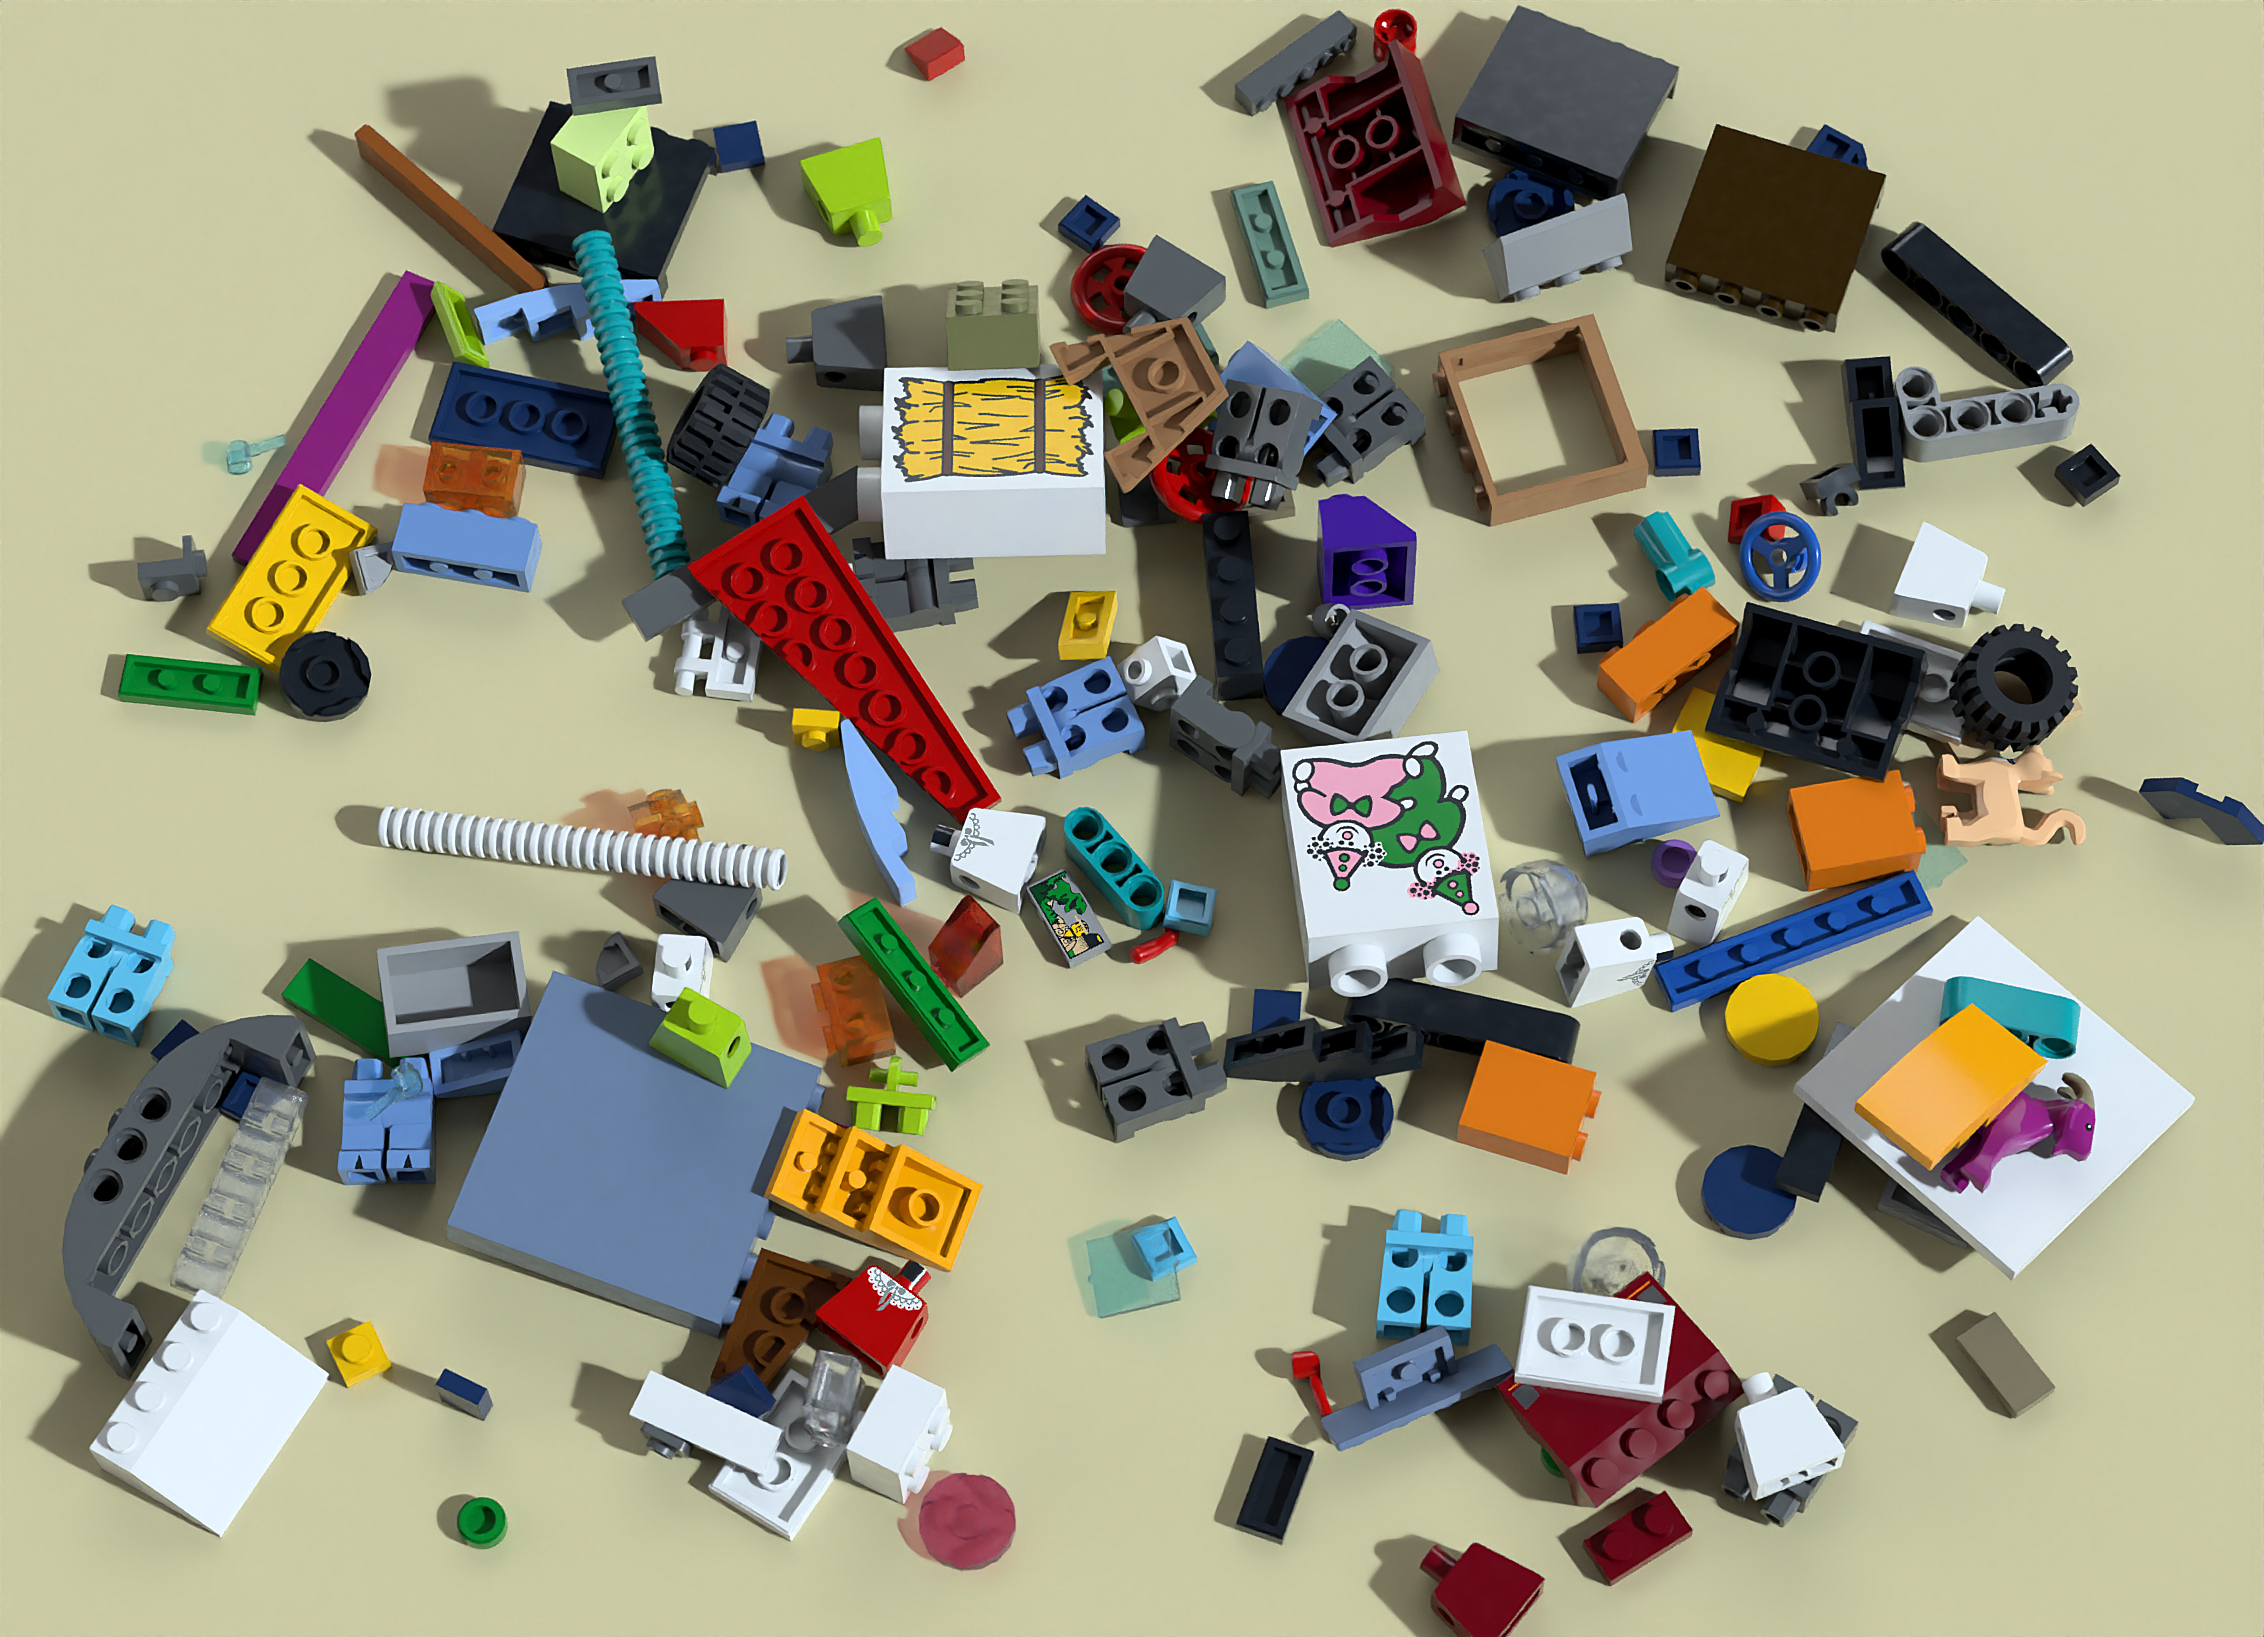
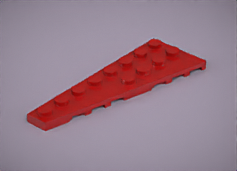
M803 495L688 565L689 572L699 584L837 711H840L842 716L849 719L856 729L960 825L964 826L971 809L981 808L990 810L1002 802L999 793Z

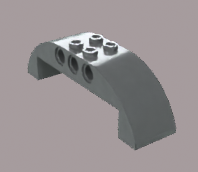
M264 1015L240 1018L213 1026L187 1039L165 1055L142 1079L125 1107L118 1108L111 1117L107 1130L108 1135L100 1149L95 1148L89 1154L83 1169L84 1176L73 1196L65 1222L62 1248L64 1272L75 1308L105 1361L119 1377L130 1380L153 1339L136 1306L114 1297L220 1117L221 1111L219 1106L242 1069L284 1088L285 1092L289 1095L294 1096L317 1057L303 1020L292 1015Z

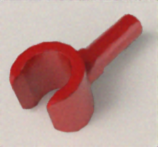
M1313 1351L1292 1353L1291 1360L1294 1380L1309 1378L1310 1388L1321 1418L1331 1414L1332 1410L1322 1386L1323 1382L1321 1380L1318 1355Z

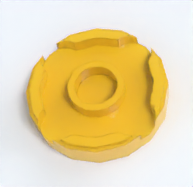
M1776 973L1756 975L1740 983L1730 995L1724 1015L1726 1036L1732 1046L1734 1044L1736 1049L1741 1051V1055L1750 1062L1768 1067L1788 1065L1798 1060V1057L1808 1051L1814 1044L1820 1023L1818 1005L1810 991L1795 979Z

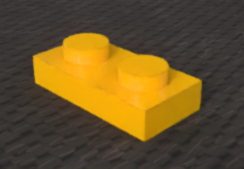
M1116 590L1070 593L1058 642L1060 660L1086 662L1094 659H1106L1118 608Z

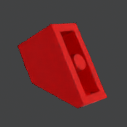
M724 299L634 302L639 333L682 369L708 372L720 363L727 365L728 321Z

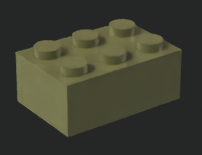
M1010 279L1002 281V287H984V283L981 281H963L957 283V288H949L946 310L948 371L1039 368L1040 319L1038 285L1029 286V281L1024 279Z

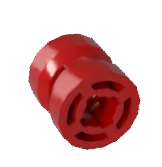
M1389 9L1382 12L1376 18L1374 23L1373 55L1378 63L1384 61L1388 43L1395 39L1416 55L1417 22L1410 13L1401 9Z

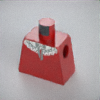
M911 1259L906 1262L895 1277H892L878 1265H871L819 1308L815 1313L818 1330L881 1378L885 1379L893 1364L898 1367L902 1366L929 1318L927 1303L917 1294L928 1283L931 1276L920 1264Z

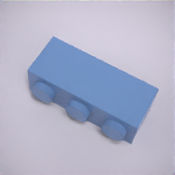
M423 502L419 505L404 503L391 551L398 572L530 593L542 542L537 524L531 523L522 517L512 516L503 519L487 516L483 512L473 509L460 512L443 509L439 505L429 502Z

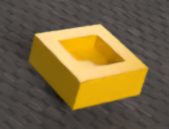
M794 708L792 730L795 745H802L814 751L826 750L829 747L841 748L840 711Z
M370 1320L326 1341L348 1388L392 1368Z

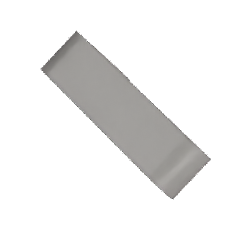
M1909 367L1902 370L1898 374L1894 386V397H1897L1902 450L1910 460L1921 463L2063 440L2071 434L2080 406L2076 391L2064 384H2051L1941 402L1933 374L1921 367ZM1914 392L1916 394H1919L1921 397L1912 398L1906 395L1905 393ZM2005 417H2014L2020 422L2013 423L2007 421ZM1969 424L1974 426L1976 429L1968 430L1961 427L1960 425ZM1925 431L1930 433L1932 436L1923 437L1918 435L1916 432Z

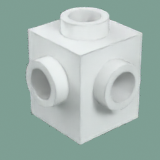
M1157 635L1150 641L1137 646L1129 657L1117 665L1126 688V693L1129 695L1132 703L1159 712L1171 708L1197 676L1186 645Z

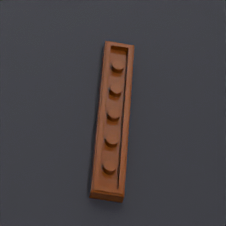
M365 124L354 133L360 156L518 294L549 288L548 280L370 125Z

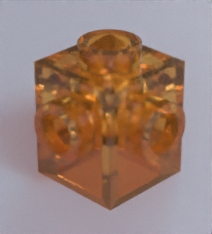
M672 789L657 790L646 797V801L627 807L635 832L644 834L645 838L649 834H655L659 840L663 836H670L673 841L677 837L686 839L687 843L691 839L700 841L697 829L704 827L700 810L695 800L687 802L681 789L672 791Z

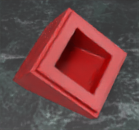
M942 27L905 48L906 54L929 82L965 61L964 45Z
M1773 494L1731 501L1727 541L1730 544L1741 545L1743 535L1753 521L1769 512H1786V508ZM1785 525L1768 527L1760 535L1770 542H1777L1784 538Z

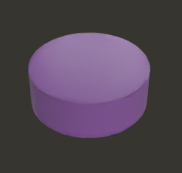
M1677 839L1667 840L1658 845L1654 850L1651 861V872L1655 880L1667 888L1678 889L1697 855L1696 850L1689 843Z

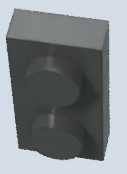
M655 56L566 69L573 116L662 103Z

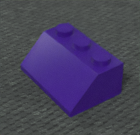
M1337 494L1328 499L1318 500L1317 572L1321 605L1325 603L1343 604L1349 610L1413 605L1417 550L1416 532L1366 496L1352 497L1348 494Z

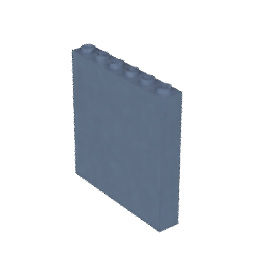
M553 971L446 1224L447 1240L718 1339L724 1324L731 1326L741 1299L735 1297L741 1281L748 1283L757 1262L758 1256L752 1254L757 1240L760 1238L766 1241L772 1229L776 1213L769 1211L773 1201L765 1198L764 1194L798 1111L804 1108L817 1114L823 1100L826 1087L819 1084L822 1068L750 1042L752 1047L751 1053L728 1089H725L649 1046L650 1040L668 1012Z

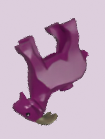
M2066 1072L2062 1075V1081L2069 1087H2059L2057 1089V1093L2065 1099L2040 1100L2029 1097L2022 1090L1986 1127L1981 1125L1969 1137L1971 1140L1967 1146L1942 1169L1941 1180L1959 1194L1966 1189L1970 1181L1978 1191L1983 1193L1990 1184L1991 1171L2002 1158L2024 1151L2050 1136H2053V1140L2056 1143L2052 1149L2051 1156L2055 1157L2066 1154L2078 1162L2085 1161L2091 1153L2096 1122L2094 1096L2089 1084L2079 1075Z

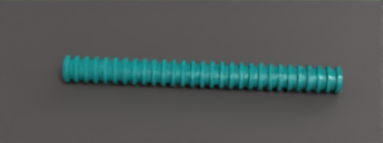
M594 230L585 232L575 238L572 242V247L577 252L575 260L579 264V275L583 277L581 284L583 289L586 290L584 293L585 299L589 302L587 309L589 314L592 315L590 321L595 328L593 333L595 339L598 340L597 349L602 353L600 355V362L604 365L603 374L607 378V389L611 391L609 398L611 403L614 404L612 411L614 416L617 417L615 423L617 428L620 429L618 433L621 442H624L622 451L627 455L625 464L630 468L628 476L633 481L631 488L633 493H636L634 500L636 505L639 506L637 510L640 519H643L640 525L642 531L646 532L644 541L649 545L647 548L648 556L653 558L650 566L653 571H656L653 575L654 581L691 561L689 552L685 551L688 545L686 540L682 538L685 533L683 527L679 525L681 517L676 512L678 509L677 502L673 500L675 493L673 488L670 487L672 480L670 475L666 474L669 468L667 462L663 461L665 452L660 448L662 440L657 435L659 428L657 423L654 422L656 416L654 411L651 410L653 406L650 397H647L650 392L648 386L644 384L647 379L645 373L642 372L643 363L641 359H638L640 351L635 346L637 339L635 334L632 333L634 327L632 322L629 321L631 315L629 309L626 308L628 303L626 297L623 296L624 287L622 283H619L621 281V274L617 270L618 262L614 258L615 250L611 245L612 238L608 232Z

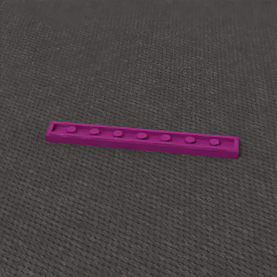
M405 271L231 554L235 563L244 567L247 566L299 484L324 497L435 315L436 309L430 296L434 281L410 271Z

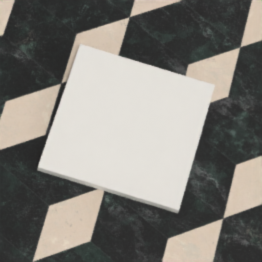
M1979 916L1972 920L1802 1077L1793 1089L1794 1094L2011 1281L2192 1106L2195 1100L2191 1093ZM1952 977H1974L2063 996L2074 1000L2081 1007L2076 1053L2066 1059L2043 1057L2048 1061L2046 1067L2023 1091L2031 1098L2045 1101L2065 1099L2057 1093L2059 1087H2069L2062 1081L2064 1073H2075L2086 1080L2093 1091L2096 1122L2091 1153L2085 1161L2078 1162L2066 1154L2055 1157L2051 1156L2052 1149L2056 1143L2053 1140V1136H2050L2024 1151L2002 1158L1991 1171L1990 1184L1983 1193L1978 1191L1970 1181L1966 1189L1959 1194L1941 1180L1940 1175L1945 1165L1952 1161L1971 1140L1970 1138L1958 1149L1954 1146L1929 1171L1854 1111L1856 1101L1889 1069L1922 1040L1939 1028L1944 984Z

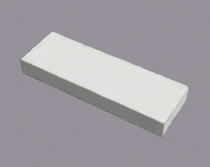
M651 1370L629 1413L630 1417L644 1423L646 1421L684 1442L764 1477L784 1434V1431Z

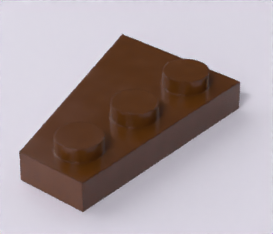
M761 1248L740 1305L710 1376L711 1384L747 1363L767 1387L818 1327L815 1313L852 1281V1278Z

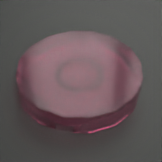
M967 1472L952 1474L936 1482L924 1496L920 1507V1538L928 1553L943 1566L960 1571L983 1569L997 1562L1011 1547L1016 1532L1015 1506L1007 1490L991 1477L979 1474V1476L974 1474L967 1475Z

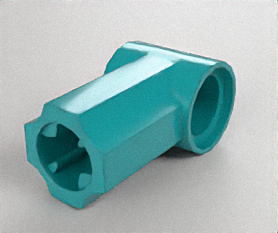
M1657 511L1645 517L1634 528L1633 536L1654 566L1658 585L1663 595L1671 604L1685 593L1690 596L1702 586L1707 589L1716 583L1714 571L1705 554L1698 548H1691L1668 512L1661 513Z

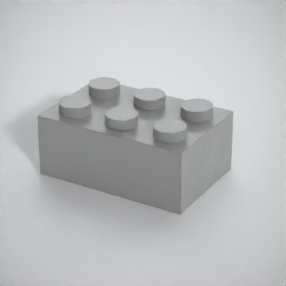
M518 931L376 949L378 978L390 1058L430 1053L517 1029L526 1036L531 1025V1011Z

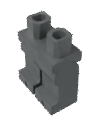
M1369 356L1318 396L1337 413V416L1304 456L1318 446L1326 453L1313 463V468L1317 477L1327 488L1344 480L1346 477L1355 484L1364 477L1365 472L1377 467L1388 455L1407 442L1413 445L1426 436L1425 416L1400 388L1396 389V383Z
M1227 379L1225 388L1229 397L1221 404L1212 442V454H1208L1205 464L1206 468L1215 471L1211 496L1238 504L1241 501L1245 482L1249 481L1253 482L1248 504L1277 512L1284 490L1296 491L1299 477L1296 475L1303 463V448L1312 420H1319L1323 404L1302 393L1271 387L1266 388L1261 385Z
M870 537L852 539L856 577L893 633L930 627L941 622L942 626L956 624L955 613L979 608L975 578L958 581L950 580L951 572L974 570L973 557L886 560L884 542L871 543Z
M1198 674L1171 706L1169 745L1219 779L1231 783V790L1241 797L1249 788H1252L1269 800L1281 786V749L1271 743L1272 728L1262 721L1255 727L1253 720L1247 714L1241 711H1230L1214 700L1213 684Z
M1176 1017L1162 1021V1025L1145 1027L1085 1045V1066L1099 1101H1102V1108L1116 1143L1133 1138L1136 1131L1157 1123L1178 1119L1190 1112L1194 1114L1205 1110L1207 1098L1213 1097L1227 1089V1077L1219 1060L1196 1067L1192 1058L1195 1055L1211 1050L1212 1043L1203 1021L1179 1026Z
M1775 1374L1772 1380L1778 1394L1799 1387L1778 1374ZM1805 1391L1813 1402L1814 1395ZM1820 1399L1816 1404L1817 1409L1846 1450L1855 1436L1858 1421ZM1737 1441L1729 1453L1726 1467L1727 1472L1722 1483L1721 1492L1736 1502L1744 1503L1751 1489ZM1829 1472L1771 1494L1762 1507L1760 1514L1768 1521L1783 1528L1797 1511L1802 1514L1804 1513Z

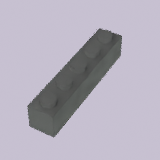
M1338 10L1236 83L1235 100L1252 117L1260 111H1266L1275 100L1281 96H1287L1293 90V87L1302 81H1308L1318 69L1327 67L1339 54L1351 50L1357 41V27Z

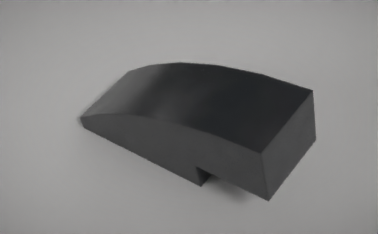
M1890 356L1845 359L1841 365L1843 395L1853 463L1861 480L1857 481L1859 491L1905 488L1897 397H1894Z

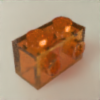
M432 442L423 484L426 502L434 503L443 509L463 512L467 509H473L491 517L503 519L512 516L518 517L526 477L521 450Z
M862 955L817 965L819 983L811 984L817 1012L827 1011L830 1025L822 1026L828 1054L837 1052L841 1068L896 1055L894 1035L878 976Z

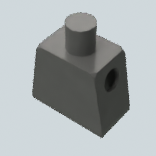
M1156 235L1124 290V311L1131 317L1123 328L1124 334L1130 333L1133 327L1188 317L1193 328H1195L1225 302L1226 276Z
M882 295L815 309L811 312L812 335L786 337L788 364L814 362L818 386L884 392V368H887Z
M742 844V848L744 849L747 846L746 844ZM684 876L679 880L671 878L652 896L658 917L687 936L707 938L713 954L726 963L732 957L763 901L761 889L756 888L754 883L748 888L743 887L740 882L736 886H730L726 880L722 884H715L712 879L708 883H703L699 881L698 877L694 881H688Z

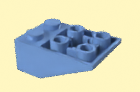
M1691 730L1603 742L1556 756L1558 775L1586 858L1720 817Z

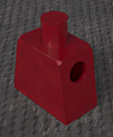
M1473 1542L1459 1560L1440 1546L1435 1545L1425 1556L1419 1569L1439 1583L1431 1595L1430 1607L1457 1637H1509L1543 1594L1545 1578L1540 1574L1476 1542Z

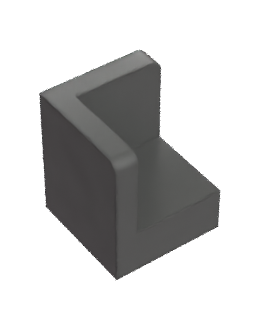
M1167 462V472L1173 473L1172 463ZM1149 473L1131 491L1125 494L1118 483L1123 527L1132 528L1177 523V515L1171 512L1156 495L1150 482Z

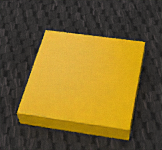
M1693 686L1671 733L1691 730L1712 792L1742 804L1767 750L1705 733L1704 730L1716 695Z

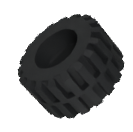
M723 363L712 368L697 387L672 433L667 446L666 462L713 488L723 484L734 472L752 443L768 409L770 390Z
M2015 623L2009 630L2005 625L1995 627L1991 633L1986 632L1976 641L1954 670L1950 680L1954 685L1949 689L1950 700L1957 701L1952 708L1956 718H1964L1965 722L1961 727L1967 734L1972 730L1979 735L1976 741L1985 746L1988 741L1994 743V750L2004 752L2011 745L2013 752L2023 751L2028 745H2039L2045 738H2048L2071 712L2074 706L2072 701L2078 695V685L2072 683L2078 677L2076 667H2068L2067 663L2071 659L2068 651L2060 652L2056 647L2059 641L2052 635L2048 640L2042 637V629L2033 626L2028 632L2025 631L2024 624ZM1994 672H2008L2019 677L2030 690L2032 704H2019L2007 698L1998 688Z

